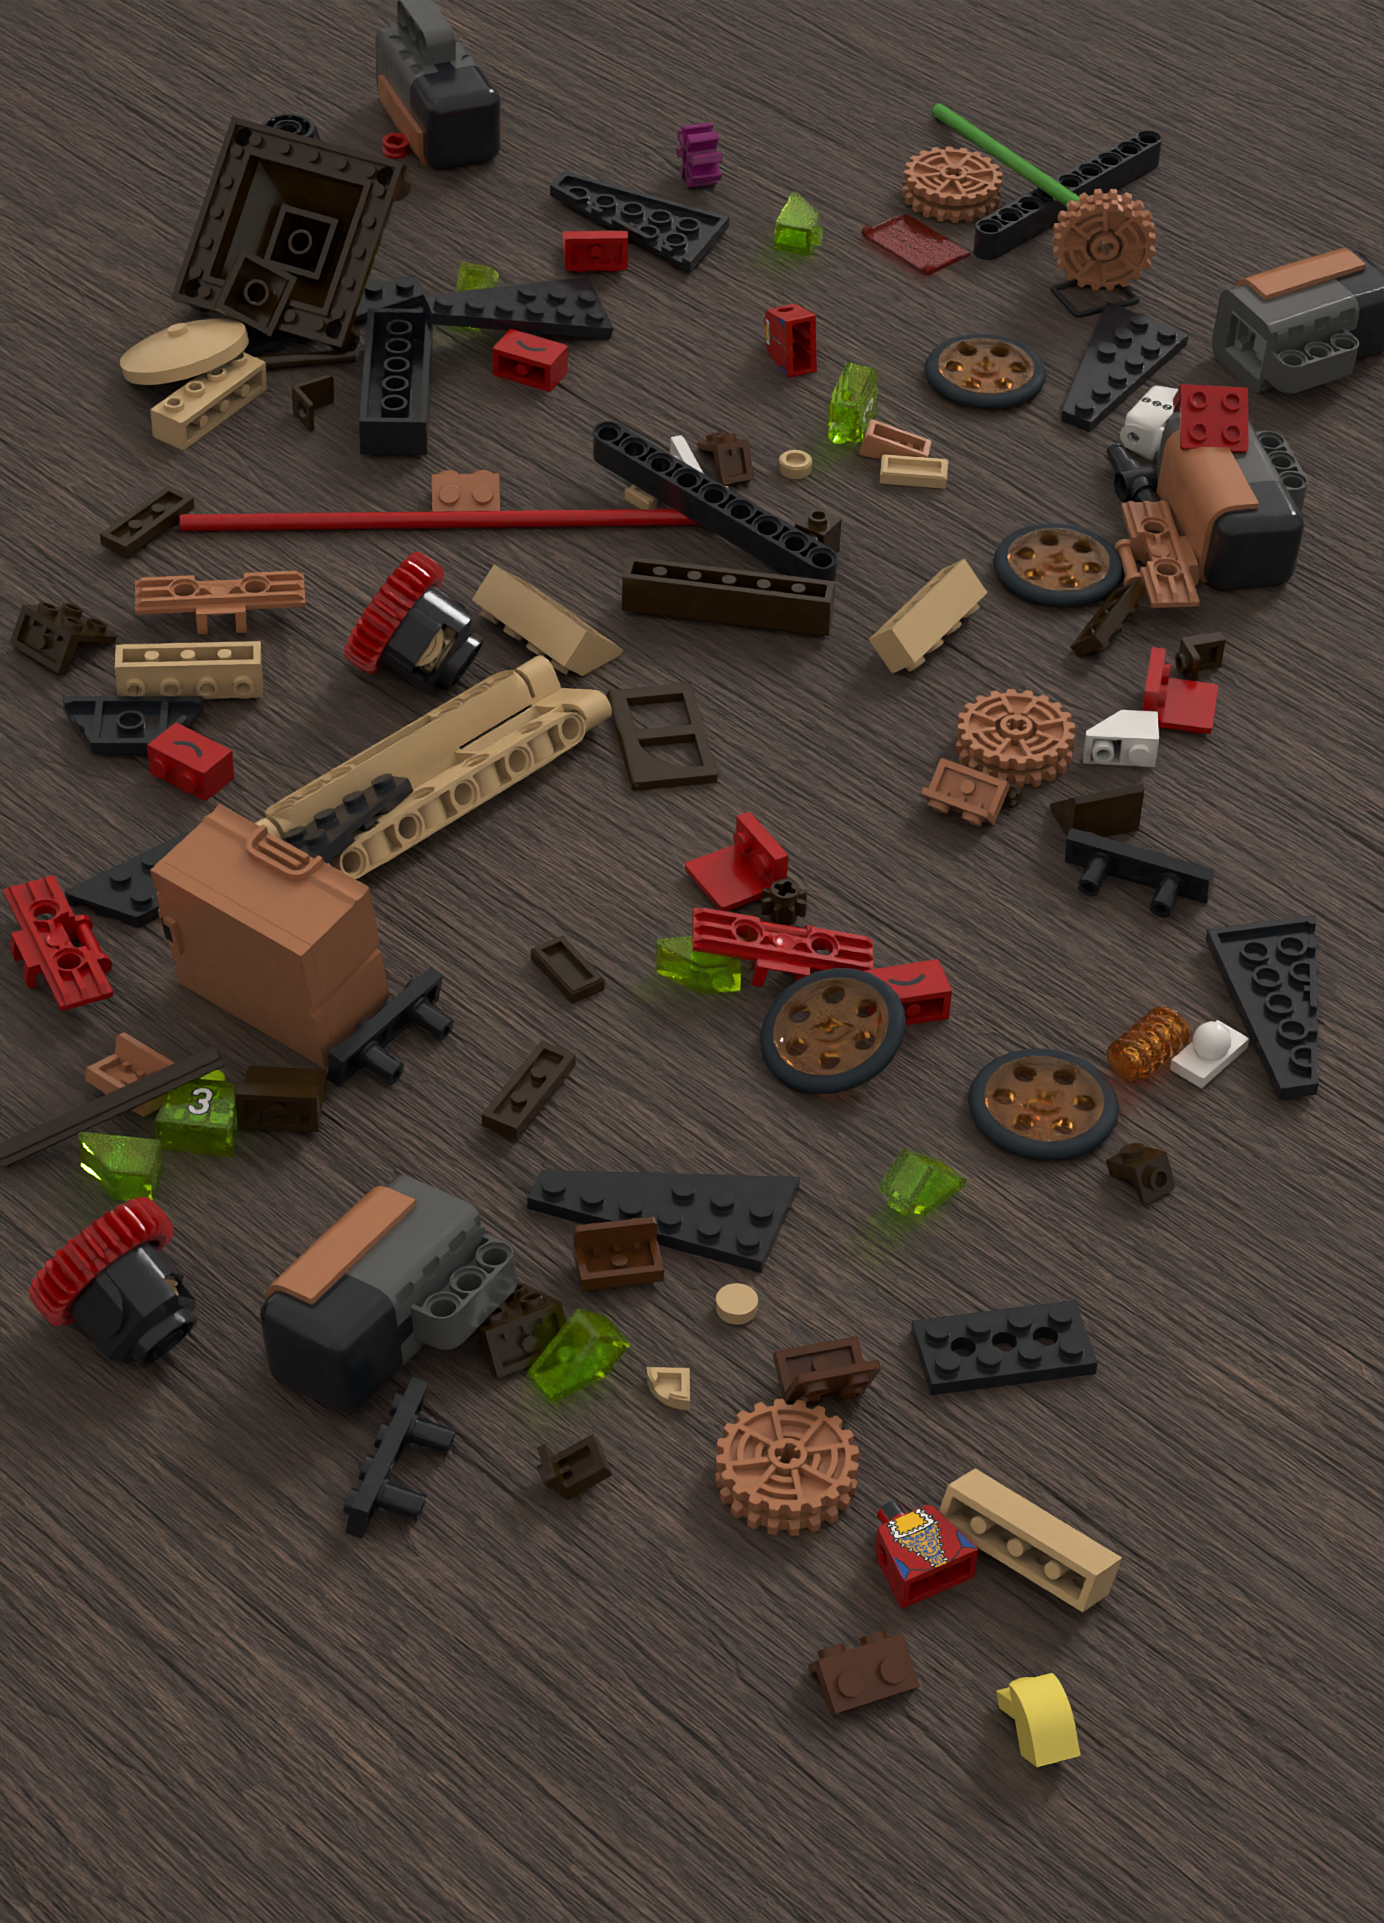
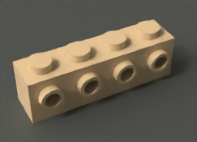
M242 351L231 361L196 376L151 409L153 437L184 451L267 389L266 362Z
M965 559L960 560L939 571L872 635L869 641L892 674L904 668L908 672L912 671L925 661L923 657L925 653L928 654L944 643L942 640L943 636L951 634L962 625L959 621L961 618H966L979 609L978 602L987 594V591Z
M261 641L116 645L115 676L117 696H203V699L206 700L262 697Z
M976 1468L947 1486L939 1512L976 1547L1081 1612H1084L1109 1594L1122 1557Z

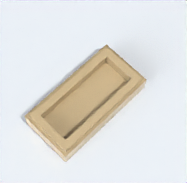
M884 454L882 455L879 484L946 489L948 460Z

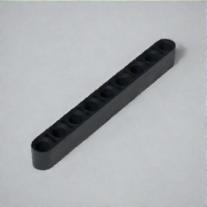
M1151 130L1140 131L1054 180L1078 196L1084 192L1088 196L1094 195L1095 189H1101L1103 193H1108L1110 189L1119 190L1159 166L1162 136L1158 132ZM1037 188L976 223L973 253L976 257L983 260L999 258L1052 228L1054 223H1060L1058 221L1059 212L1067 211L1068 209L1056 199Z
M603 421L594 427L593 458L599 465L787 576L836 581L838 556L828 546L622 425L613 421Z

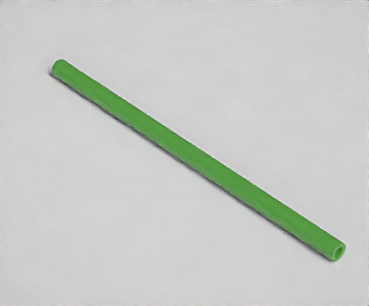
M938 103L933 107L932 115L1064 206L1067 207V203L1070 200L1075 202L1080 200L1078 195L945 105Z

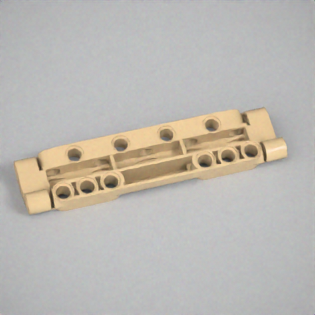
M538 655L514 670L501 671L486 678L271 805L265 811L266 817L255 822V824L267 826L268 833L283 840L285 838L284 834L287 831L314 821L313 816L325 809H334L343 803L342 799L346 795L367 789L372 786L371 781L380 775L392 774V776L409 778L413 792L390 812L373 816L374 825L367 831H361L360 829L354 832L352 835L355 841L328 863L330 866L354 879L360 878L577 745L583 739L586 732L611 717V705L606 696L598 690L561 688L552 664L544 656ZM528 706L527 710L523 711L522 713L518 714L517 716L513 717L512 719L508 720L507 722L503 723L502 725L498 726L497 728L493 729L492 731L488 732L487 734L483 735L482 737L478 738L477 740L473 741L472 743L468 744L462 749L459 748L460 746L464 745L465 743L469 742L470 740L474 739L475 737L479 736L480 734L484 733L485 731L489 730L490 728L494 727L495 725L499 724L500 722L504 721L505 719L509 718L510 716L514 715L515 713L519 712L520 710Z

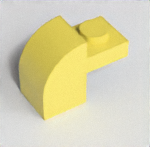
M1053 1673L1037 1677L1019 1678L1013 1680L1008 1688L996 1691L999 1709L1015 1719L1022 1757L1034 1766L1040 1767L1080 1756L1076 1726L1070 1703L1061 1683Z

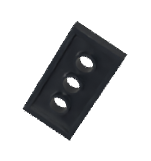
M1076 1300L912 1320L911 1334L930 1395L1096 1374L1098 1362ZM1047 1338L1055 1344L1043 1346L1036 1339ZM999 1343L1009 1344L1014 1349L1010 1351H1001L998 1347L994 1345ZM963 1348L971 1351L973 1354L964 1357L959 1356L953 1350Z

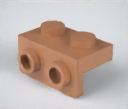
M446 470L439 474H432V511H500L499 473L477 470L472 474H458L456 471Z
M941 758L929 788L923 787L920 794L928 801L927 807L937 812L948 814L950 809L961 813L960 819L972 825L981 827L982 822L994 826L1010 784L1007 781Z
M123 1032L117 1035L114 1054L86 1068L85 1081L103 1093L108 1094L174 1064V1062ZM178 1088L131 1110L144 1117L177 1100Z

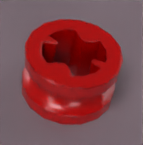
M389 133L383 137L382 153L384 156L391 159H400L408 155L409 141L404 134Z

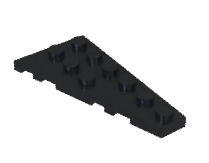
M563 171L550 185V196L613 231H627L628 239L689 273L729 228L728 216Z
M400 277L394 280H371L366 282L354 322L359 321L361 325L366 324L368 308L413 309L422 306L424 293L418 277ZM245 327L249 343L243 352L257 357V353L269 349L272 354L283 351V345L294 341L304 344L312 340L273 330L270 337Z
M589 277L424 295L421 306L428 323L432 325L505 331L514 329L520 332L610 339L614 329Z
M1106 301L1063 407L1061 421L1089 433L1187 345L1188 333L1180 331L1174 326L1165 325L1150 319L1144 314L1135 313Z
M392 774L380 775L371 781L372 786L367 789L346 795L342 799L343 803L334 809H325L313 816L314 821L287 831L284 834L285 838L283 841L305 852L312 858H316L318 855L321 856L323 862L328 864L355 841L352 835L354 832L360 829L361 831H367L374 825L373 816L390 812L413 792L409 778L392 776Z
M1316 915L1207 929L1206 943L1279 1100L1316 1095L1318 1090L1317 965L1315 963Z
M542 1170L527 1197V1209L584 1225L655 1217L658 1245L761 1273L799 1190L800 1177Z

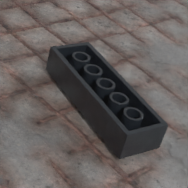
M368 308L359 416L360 454H371L374 456L427 455L433 358V325L428 323L423 309Z

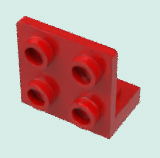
M564 231L562 233L565 271L581 273L599 270L607 272L627 270V231Z
M1181 384L1173 398V412H1180V449L1184 451L1199 447H1229L1232 453H1247L1249 449L1248 388Z
M1152 647L1142 711L1158 713V728L1211 734L1218 685L1169 678L1171 664L1164 663L1166 649Z
M750 811L736 816V833L733 835L734 845L685 863L687 874L720 911L727 912L761 899L763 888L771 889V885L775 881L787 879L789 855Z

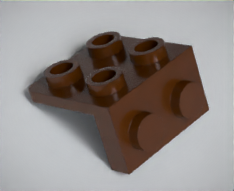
M858 1336L779 1350L773 1354L782 1398L786 1404L795 1403L796 1400L806 1401V1407L822 1403L823 1397L838 1395L840 1400H848L862 1396L864 1390L868 1388L881 1370L879 1360L864 1362Z

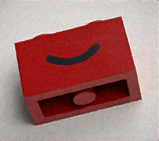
M509 329L492 348L493 375L551 392L568 373V345Z
M177 722L147 744L149 773L204 801L210 799L234 779L232 750Z
M939 959L864 971L888 983L898 994L905 1010L906 1025L949 1019L952 989ZM862 990V1001L874 1030L886 1029V1015L881 1004L873 995Z

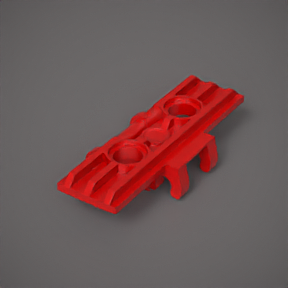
M54 875L3 889L4 897L21 931L11 933L10 951L15 961H21L22 959L25 961L23 978L28 988H34L37 985L35 978L39 973H42L60 1011L114 997L113 990L105 977V974L112 969V961L107 954L102 952L91 931L93 924L90 918L83 914L76 916L73 914ZM45 913L54 915L49 920L36 919L37 916ZM79 939L82 947H73L71 941Z
M694 907L692 911V950L750 960L749 968L754 970L750 982L751 986L762 988L768 969L791 973V977H795L794 983L810 975V971L818 972L834 968H850L861 971L874 969L873 939L868 938V936L817 928L806 925L805 928L759 921V917L753 915H743L709 908ZM828 950L830 954L821 955L815 951Z

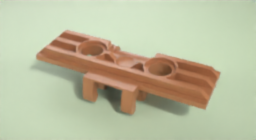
M1160 500L1158 502L1128 501L1127 503H1121V510L1130 539L1119 540L1114 545V548L1120 556L1125 574L1124 586L1139 580L1146 590L1144 594H1147L1151 608L1199 606L1200 601L1195 588L1199 581L1197 559L1187 536L1178 535L1168 502ZM1148 530H1155V531H1158V532H1160V533L1155 534V533H1150V532H1147V531H1148ZM1135 560L1142 561L1146 567H1141L1140 572H1138Z
M298 571L244 573L243 579L196 581L194 575L144 577L135 580L136 615L196 612L197 635H208L207 615L235 614L236 633H247L246 611L249 609L306 607L304 573H299Z

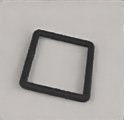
M1077 280L1053 285L1050 289L1055 297L1075 317L1080 318L1101 313L1104 309V306L1078 311L1058 291L1077 286ZM1118 284L1131 299L1113 304L1125 307L1139 302V297L1128 286L1122 287Z

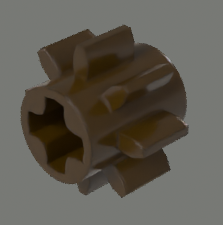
M777 880L771 885V889L763 888L761 914L769 915L773 923L792 925L797 921L798 916H806L807 891L799 890L798 884L792 880Z

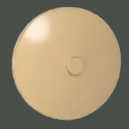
M216 318L179 323L161 330L132 346L121 357L120 367L124 378L134 384L155 385L184 380L213 370L231 361L244 351L249 343V338L245 325L233 319Z

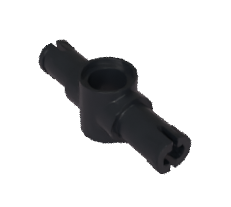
M1121 443L1109 446L1105 457L1115 469L1114 487L1118 498L1123 501L1131 499L1134 502L1160 501L1156 496L1157 478L1153 468L1150 465L1140 466L1137 461L1132 460Z

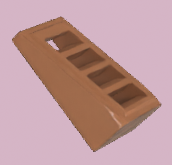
M870 419L863 435L858 455L882 459L884 454L928 458L932 441Z

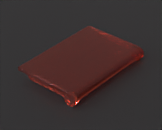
M908 214L900 217L894 216L874 227L865 225L861 231L862 236L927 276L970 256L969 251Z

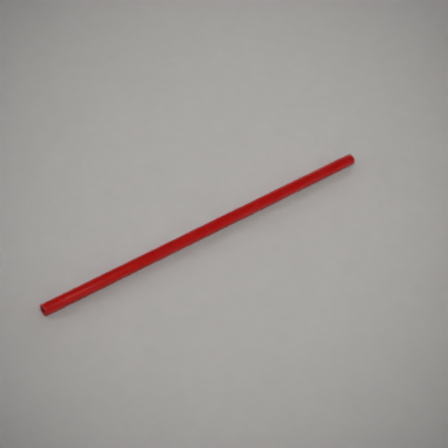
M675 509L180 514V532L700 525Z

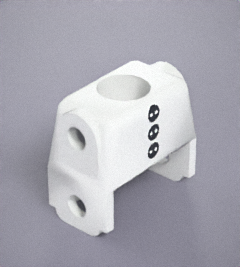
M1157 385L1150 388L1127 413L1125 426L1120 432V439L1124 447L1154 465H1157L1162 433L1165 426L1171 420L1180 417V412H1173V398L1178 389Z

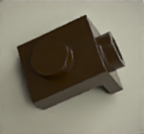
M1218 631L1181 638L1179 653L1175 655V665L1178 673L1183 674L1186 680L1197 681L1199 671L1220 668L1225 647V638L1222 633Z
M1131 1143L1123 1146L1119 1154L1106 1160L1110 1175L1134 1181L1139 1201L1147 1204L1175 1188L1166 1151L1146 1147L1142 1143Z
M593 1434L556 1455L546 1444L537 1448L542 1464L537 1466L541 1479L548 1489L555 1487L566 1500L612 1476L601 1443Z

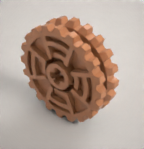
M949 146L942 150L934 147L931 148L930 152L920 151L919 156L913 155L910 157V161L906 162L902 197H905L906 205H912L914 212H923V217H935L940 222L945 220H951L952 223H959V220H965L967 223L973 222V218L983 219L986 217V213L992 214L995 212V207L999 206L1003 174L999 172L1000 167L998 164H992L990 157H981L980 152L975 151L971 153L967 151V148L954 150L953 147Z
M1095 189L1094 195L1088 196L1084 192L1079 195V201L1070 200L1067 203V211L1059 212L1058 221L1060 223H1054L1053 233L1055 234L1053 237L1054 258H1059L1057 260L1059 270L1066 269L1065 277L1069 281L1075 278L1077 279V286L1082 288L1088 284L1091 285L1093 291H1098L1100 287H1106L1107 291L1114 290V286L1120 284L1122 287L1128 286L1129 279L1138 280L1142 277L1141 269H1149L1151 265L1149 258L1154 257L1156 252L1153 246L1156 244L1154 223L1150 222L1152 219L1150 211H1143L1144 204L1141 200L1133 202L1132 194L1125 192L1121 196L1117 195V189H1110L1108 193H1103L1101 189Z
M1007 689V692L1002 694L997 690L991 691L989 697L982 695L975 697V704L967 703L964 706V713L959 714L956 754H959L961 765H968V768L1018 785L1021 788L1024 787V784H1031L1033 787L1041 786L1042 780L1049 782L1056 780V773L1064 774L1067 771V764H1071L1075 723L1071 722L1072 716L1069 712H1062L1063 705L1059 702L1050 703L1049 697L1046 695L1033 696V691L1029 690L1017 693L1015 689Z
M775 1399L774 1406L769 1407L760 1402L754 1404V1412L748 1413L742 1410L736 1414V1424L727 1423L723 1428V1436L725 1438H718L716 1452L720 1455L716 1456V1470L719 1472L715 1474L716 1488H722L720 1490V1500L722 1503L732 1504L731 1514L736 1519L743 1516L748 1518V1527L756 1529L762 1525L767 1527L768 1534L777 1535L780 1530H787L790 1536H799L800 1529L808 1528L813 1533L820 1530L821 1522L823 1521L833 1524L838 1520V1510H848L851 1505L849 1495H855L857 1490L855 1478H857L859 1464L856 1461L859 1460L858 1446L852 1445L854 1442L852 1431L850 1429H841L843 1420L837 1415L830 1418L825 1415L826 1408L818 1405L814 1409L807 1408L806 1401L796 1400L794 1405H787L784 1399Z

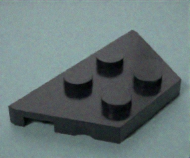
M63 696L62 699L65 714L92 754L148 755L147 744L175 722L189 728L203 712L204 708L203 696Z
M185 832L65 890V898L68 904L76 907L81 902L95 907V914L106 918L118 919L122 923L136 928L159 918L158 909L160 907L156 895L158 889L154 887L150 869L189 833Z

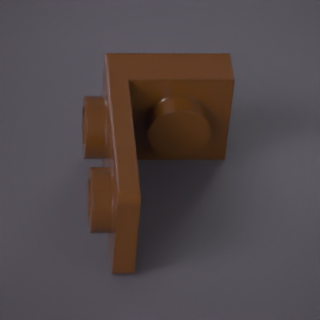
M725 432L707 434L706 441L697 442L699 450L714 451L718 482L720 484L726 485L754 479L748 439L737 438L736 433L725 434Z

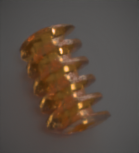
M1158 1006L1152 1008L1147 1015L1143 1016L1128 1031L1124 1032L1110 1044L1107 1050L1108 1062L1112 1070L1127 1083L1135 1082L1138 1078H1148L1154 1070H1158L1162 1066L1163 1062H1167L1173 1054L1179 1052L1182 1046H1186L1190 1042L1192 1037L1190 1026L1183 1016L1169 1007Z

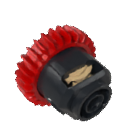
M413 552L401 562L398 568H395L392 575L387 578L386 582L379 588L374 598H372L370 604L364 609V613L357 620L356 626L351 630V635L347 638L343 653L350 663L367 674L376 673L385 664L423 692L433 691L439 683L450 690L469 668L483 646L484 639L475 634V617L468 612L464 605L440 589V584L444 577L443 568L427 555L421 552Z
M137 1197L135 1200L129 1199L124 1205L118 1204L113 1211H106L101 1218L93 1220L91 1225L84 1230H80L78 1235L68 1240V1243L62 1249L56 1251V1255L52 1259L45 1262V1267L37 1272V1277L32 1280L28 1292L35 1308L53 1326H66L68 1323L77 1321L110 1362L127 1363L133 1359L139 1367L147 1366L173 1349L190 1333L197 1323V1318L192 1313L195 1307V1299L182 1283L184 1275L164 1252V1247L170 1243V1238L173 1236V1224L162 1209L149 1197Z

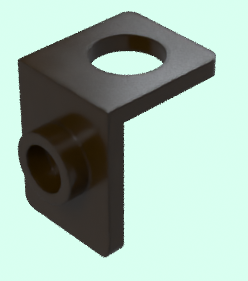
M330 374L292 386L293 414L309 431L315 429L314 409L334 403V378Z

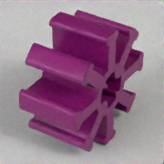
M713 123L681 126V130L677 132V138L681 147H677L676 150L677 158H682L680 174L682 178H686V187L717 184V181L722 178V172H720L718 163L723 161L722 152H717L716 149L719 136L717 131L713 132Z

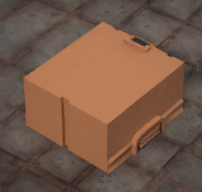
M218 803L212 813L205 816L203 821L150 869L154 887L158 889L156 893L160 907L158 913L165 941L169 943L172 959L176 962L174 967L178 983L324 1069L329 1065L327 1058L332 1047L339 1041H346L354 1034L356 1027L364 1019L370 1020L379 1012L383 1003L390 998L382 952L377 949L380 942L370 888L323 862L321 856L318 855L316 858H312L305 852L268 833L267 826L263 824L259 826Z

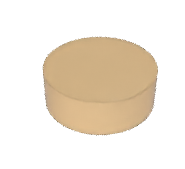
M789 450L780 455L779 472L784 477L802 479L811 474L812 458L808 453L801 450Z
M733 1283L722 1287L716 1295V1313L720 1319L729 1324L740 1325L748 1323L755 1318L758 1310V1296L751 1287L740 1283Z

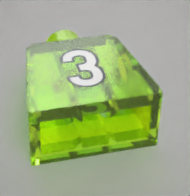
M846 362L828 404V437L834 443L843 444L846 440L855 443L861 442L869 420H875L877 416L878 369Z
M220 1070L211 1072L169 1093L155 1119L157 1149L234 1157L237 1119L236 1090L232 1082L225 1081V1075Z

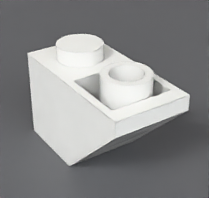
M1120 710L1086 731L1083 763L1155 767L1159 744L1158 713L1154 711Z

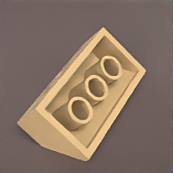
M493 565L472 598V601L483 608L480 612L482 616L497 625L499 621L505 624L504 632L518 641L525 638L529 641L526 648L537 655L545 656L547 654L552 658L550 661L552 666L566 675L571 670L584 676L619 657L623 652L621 647L538 588L496 565Z

